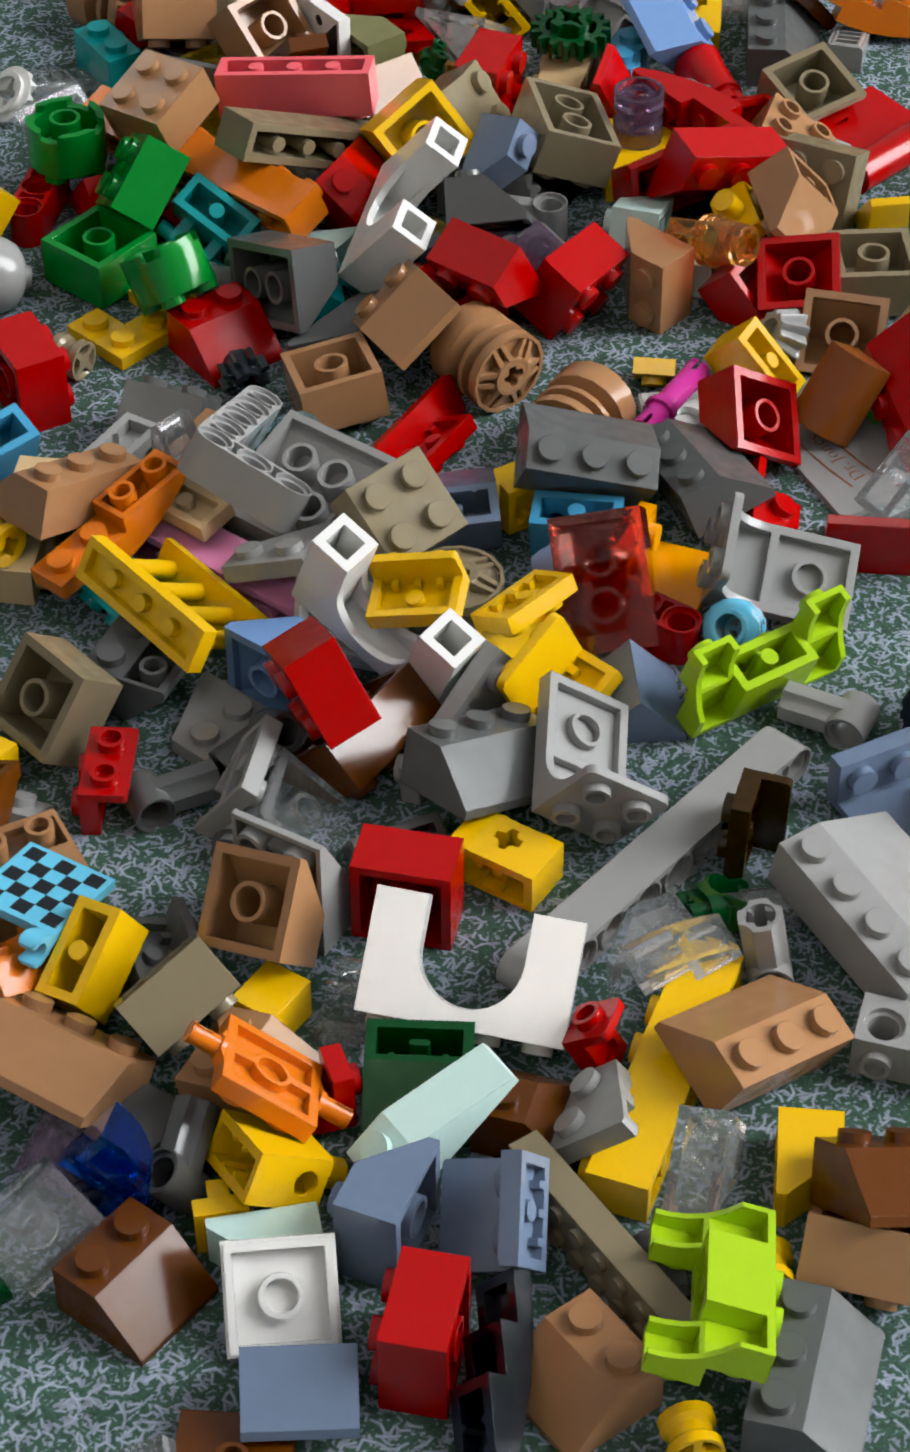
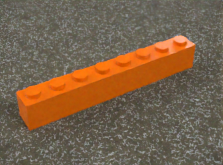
M102 84L83 105L88 106L89 100L99 105L112 88ZM104 114L107 152L114 155L122 138L116 136ZM200 126L179 150V152L191 159L177 184L178 187L183 189L193 176L199 172L261 219V228L265 230L307 237L329 213L322 199L323 191L312 179H301L293 175L282 165L274 166L265 163L243 162L214 145L216 138Z

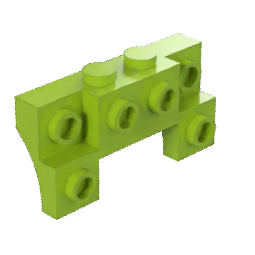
M842 584L825 592L821 589L810 592L799 602L798 607L800 610L792 622L775 630L763 632L753 640L742 645H738L732 635L729 634L714 642L711 639H705L688 652L687 657L689 659L679 675L680 680L688 690L684 694L685 701L676 718L691 739L781 698L783 689L789 680L808 685L839 669L846 658L843 622L847 605L851 600V596Z
M740 1202L729 1208L709 1213L687 1214L656 1208L649 1226L648 1260L662 1263L671 1269H684L692 1272L690 1321L664 1319L649 1315L643 1331L641 1371L655 1374L665 1380L680 1381L700 1386L707 1368L722 1372L732 1378H743L765 1384L776 1358V1341L779 1337L784 1317V1309L776 1306L784 1280V1272L776 1270V1210L747 1202Z

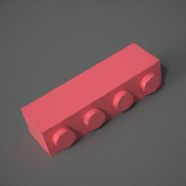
M374 55L221 57L214 74L216 93L220 99L218 103L220 118L222 117L224 106L330 117L347 116L349 119L358 120L367 116H373L379 99Z

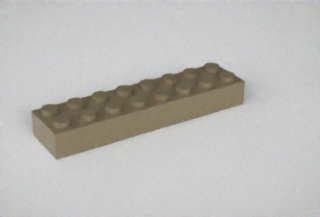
M538 1130L508 1145V1150L522 1149L550 1158L547 1237L554 1247H561L565 1251L571 1267L575 1271L581 1270L585 1274L590 1288L597 1295L602 1294L608 1301L609 1308L620 1319H624L630 1326V1330L641 1341H643V1331L649 1315L664 1319L690 1321L691 1302L654 1261L648 1260V1254Z

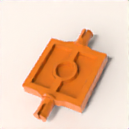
M231 1013L219 1027L218 1034L195 1020L186 1029L183 1041L210 1055L214 1065L210 1090L217 1093L227 1104L233 1107H242L265 1120L277 1132L289 1133L303 1142H306L316 1130L318 1116L336 1125L341 1130H344L350 1123L354 1109L348 1108L327 1096V1092H325L321 1082L322 1065Z

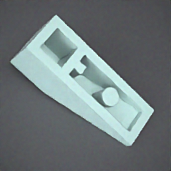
M481 1043L384 1109L348 1149L346 1154L353 1162L431 1137L440 1140L441 1170L443 1161L453 1157L519 1080L488 1045Z

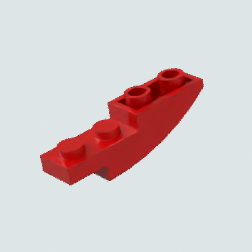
M640 67L632 70L631 103L671 131L673 128L719 127L731 122H735L738 127H755L742 118V104L711 87L657 70Z

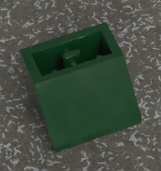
M367 1018L363 1062L361 1135L384 1109L474 1049L475 1022ZM471 1136L461 1147L470 1148Z

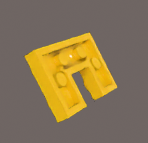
M129 289V302L139 307L131 289ZM191 294L189 296H186L185 298L186 300L196 298V296L194 294ZM96 308L66 325L67 334L72 335L75 341L84 339L94 343L96 354L121 370L127 369L169 344L166 310L163 309L147 316L142 314L124 324L101 309Z

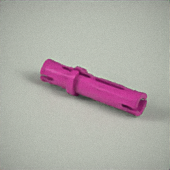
M691 358L659 394H654L645 401L643 411L632 421L653 425L661 423L668 418L675 420L677 411L698 389L697 381L710 376L707 364L703 361L694 370L693 368L698 364L699 359Z

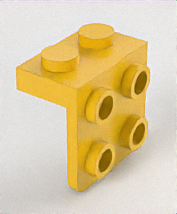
M552 612L544 621L534 627L526 644L513 659H510L503 666L496 682V687L507 702L525 704L531 708L532 713L537 715L539 679L551 670L609 697L624 679L619 670L584 650L564 617L556 612Z

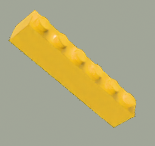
M684 940L677 958L667 959L661 977V988H663L661 995L653 994L651 996L645 1014L646 1030L644 1033H635L629 1050L628 1062L631 1065L628 1071L630 1072L632 1082L630 1094L634 1097L635 1108L628 1115L638 1125L637 1136L581 1159L577 1175L611 1213L647 1223L697 1100L696 1093L653 1027L662 1020L741 987L744 955Z

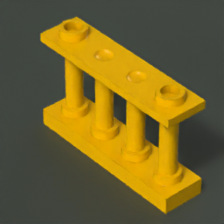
M91 535L75 573V576L186 673H201L210 650L225 649L224 626L229 622L268 618L173 538H165L157 559H132L105 535Z

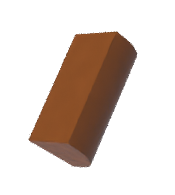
M832 340L797 399L799 423L817 435L847 448L891 373L859 348Z

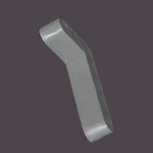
M249 385L198 425L177 464V468L191 481L265 526L280 533H291L313 492L305 482L253 451L263 442L283 403L269 390L260 386Z

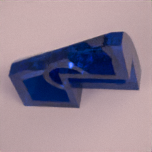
M116 1101L65 1147L58 1165L104 1193L96 1211L105 1217H108L130 1196L148 1207L153 1162L152 1149L140 1123L123 1105Z

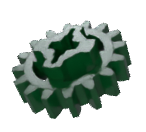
M559 5L554 10L547 8L545 9V15L536 14L535 21L530 23L531 46L537 47L539 55L549 53L548 59L550 60L562 58L563 62H568L570 58H575L578 62H583V59L587 57L595 59L597 58V52L604 53L607 43L611 44L610 19H604V13L602 12L593 14V8L591 7L579 9L578 5H574L572 9H567L563 5Z

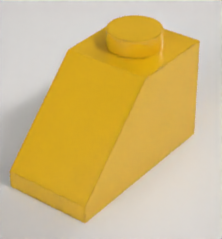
M756 316L720 335L703 357L714 373L729 366L737 365L796 384L797 393L806 382L805 378Z
M778 1107L773 1188V1210H776L777 1227L786 1226L814 1206L810 1204L815 1137L837 1136L838 1128H845V1111Z

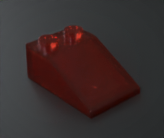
M636 505L547 519L554 571L572 573L578 588L575 593L562 601L563 605L559 608V613L564 617L581 647L592 655L613 652L629 638L642 648L659 646L653 560L646 509Z

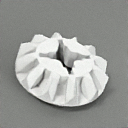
M12 66L0 73L1 125L5 126L9 122L17 123L20 114H27L26 107L28 103L34 101L31 93L36 89V85L32 81L33 74L23 67ZM11 95H14L13 98L6 99V96L11 97Z

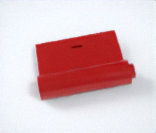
M873 86L864 89L867 93L865 99L818 120L831 130L832 135L836 139L849 143L853 147L870 151L861 194L910 166V111Z

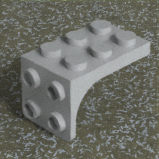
M734 491L726 503L721 502L716 517L710 516L705 530L704 543L710 544L708 560L703 559L701 561L697 574L696 586L703 588L700 603L712 606L722 599L740 598L753 602L761 609L765 618L790 623L800 610L798 607L799 602L807 594L816 589H821L825 592L842 584L851 596L844 615V634L848 628L861 544L779 526L753 518L742 511L745 495L741 492Z
M552 670L539 679L531 812L550 819L556 825L569 827L588 835L599 843L614 844L668 809L667 795L626 777L629 705Z

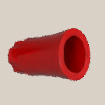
M711 44L693 46L684 52L676 62L674 75L711 87L730 98L744 97L741 87L730 74L715 46Z

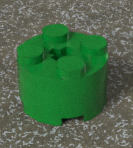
M71 96L55 97L38 102L35 105V113L31 116H25L29 161L35 171L45 176L47 183L62 185L69 179L97 176L106 170L105 162L108 155L105 118L101 107L95 102L89 100L88 106L83 104H73Z
M195 229L174 236V241L169 240L159 245L155 244L119 263L144 316L161 309L168 310L185 302L186 296L193 293H202L218 285Z

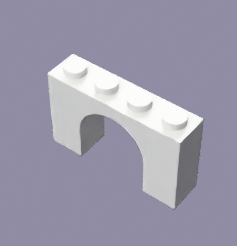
M435 116L381 166L337 276L361 293L380 290L386 284L384 282L385 276L398 263L404 265L408 259L413 262L426 251L436 222L417 209V207L428 193L444 180L443 178H446L458 167L468 142L467 138Z
M343 512L311 541L291 595L379 675L409 662L442 705L486 639L451 608L444 612L421 635L405 628L370 629L365 618L371 594L368 569L379 544Z
M377 884L354 1010L366 1012L364 1022L367 1023V1018L475 1022V1044L480 1045L484 1043L490 1047L500 1048L501 1038L522 1042L520 1052L552 1058L553 1048L565 1049L561 1043L570 1024L588 927L587 923L534 913L525 966L517 986L505 999L493 1006L482 1009L463 1008L441 997L432 987L425 973L423 948L433 895Z

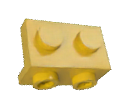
M456 551L392 552L388 554H375L368 570L374 581L365 615L370 629L431 626L449 608L462 618L470 579Z

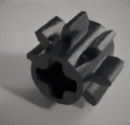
M249 346L246 349L229 351L223 363L217 364V368L222 376L218 382L225 394L233 391L236 396L249 385L265 388V385L271 383L266 373L270 368L263 354L255 356L252 348Z

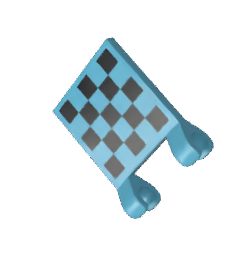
M30 841L0 868V918L26 929L20 934L18 944L25 948V951L19 955L18 962L33 969L40 967L54 944L58 941L79 895L100 902L115 888L116 880Z

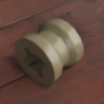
M59 332L53 336V340L58 347L63 346L69 356L71 370L66 372L69 378L80 382L93 370L96 361V347L90 341L84 339L75 341L72 335Z

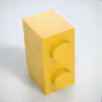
M79 895L34 990L52 998L55 1001L54 1004L62 1010L86 1015L105 1026L114 1008L113 1003L118 999L149 930L122 909Z

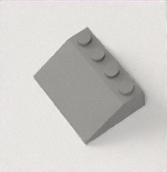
M290 409L255 451L305 482L313 492L292 532L336 520L337 516L329 504L347 488L397 459ZM234 506L235 516L222 527L249 542L264 541L286 534L265 526ZM368 570V580L373 582L374 580Z
M887 811L818 822L780 842L767 879L864 994L865 992L910 1001V837Z

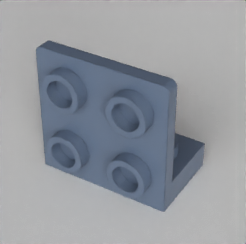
M910 726L830 756L826 799L843 818L887 811L910 837Z
M520 1149L501 1150V1158L445 1159L442 1167L439 1252L471 1257V1273H502L512 1267L527 1270L530 1273H546L550 1158Z

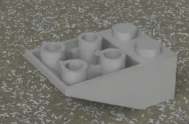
M235 808L231 812L234 845L307 860L325 915L317 953L325 957L351 926L349 876L323 845Z

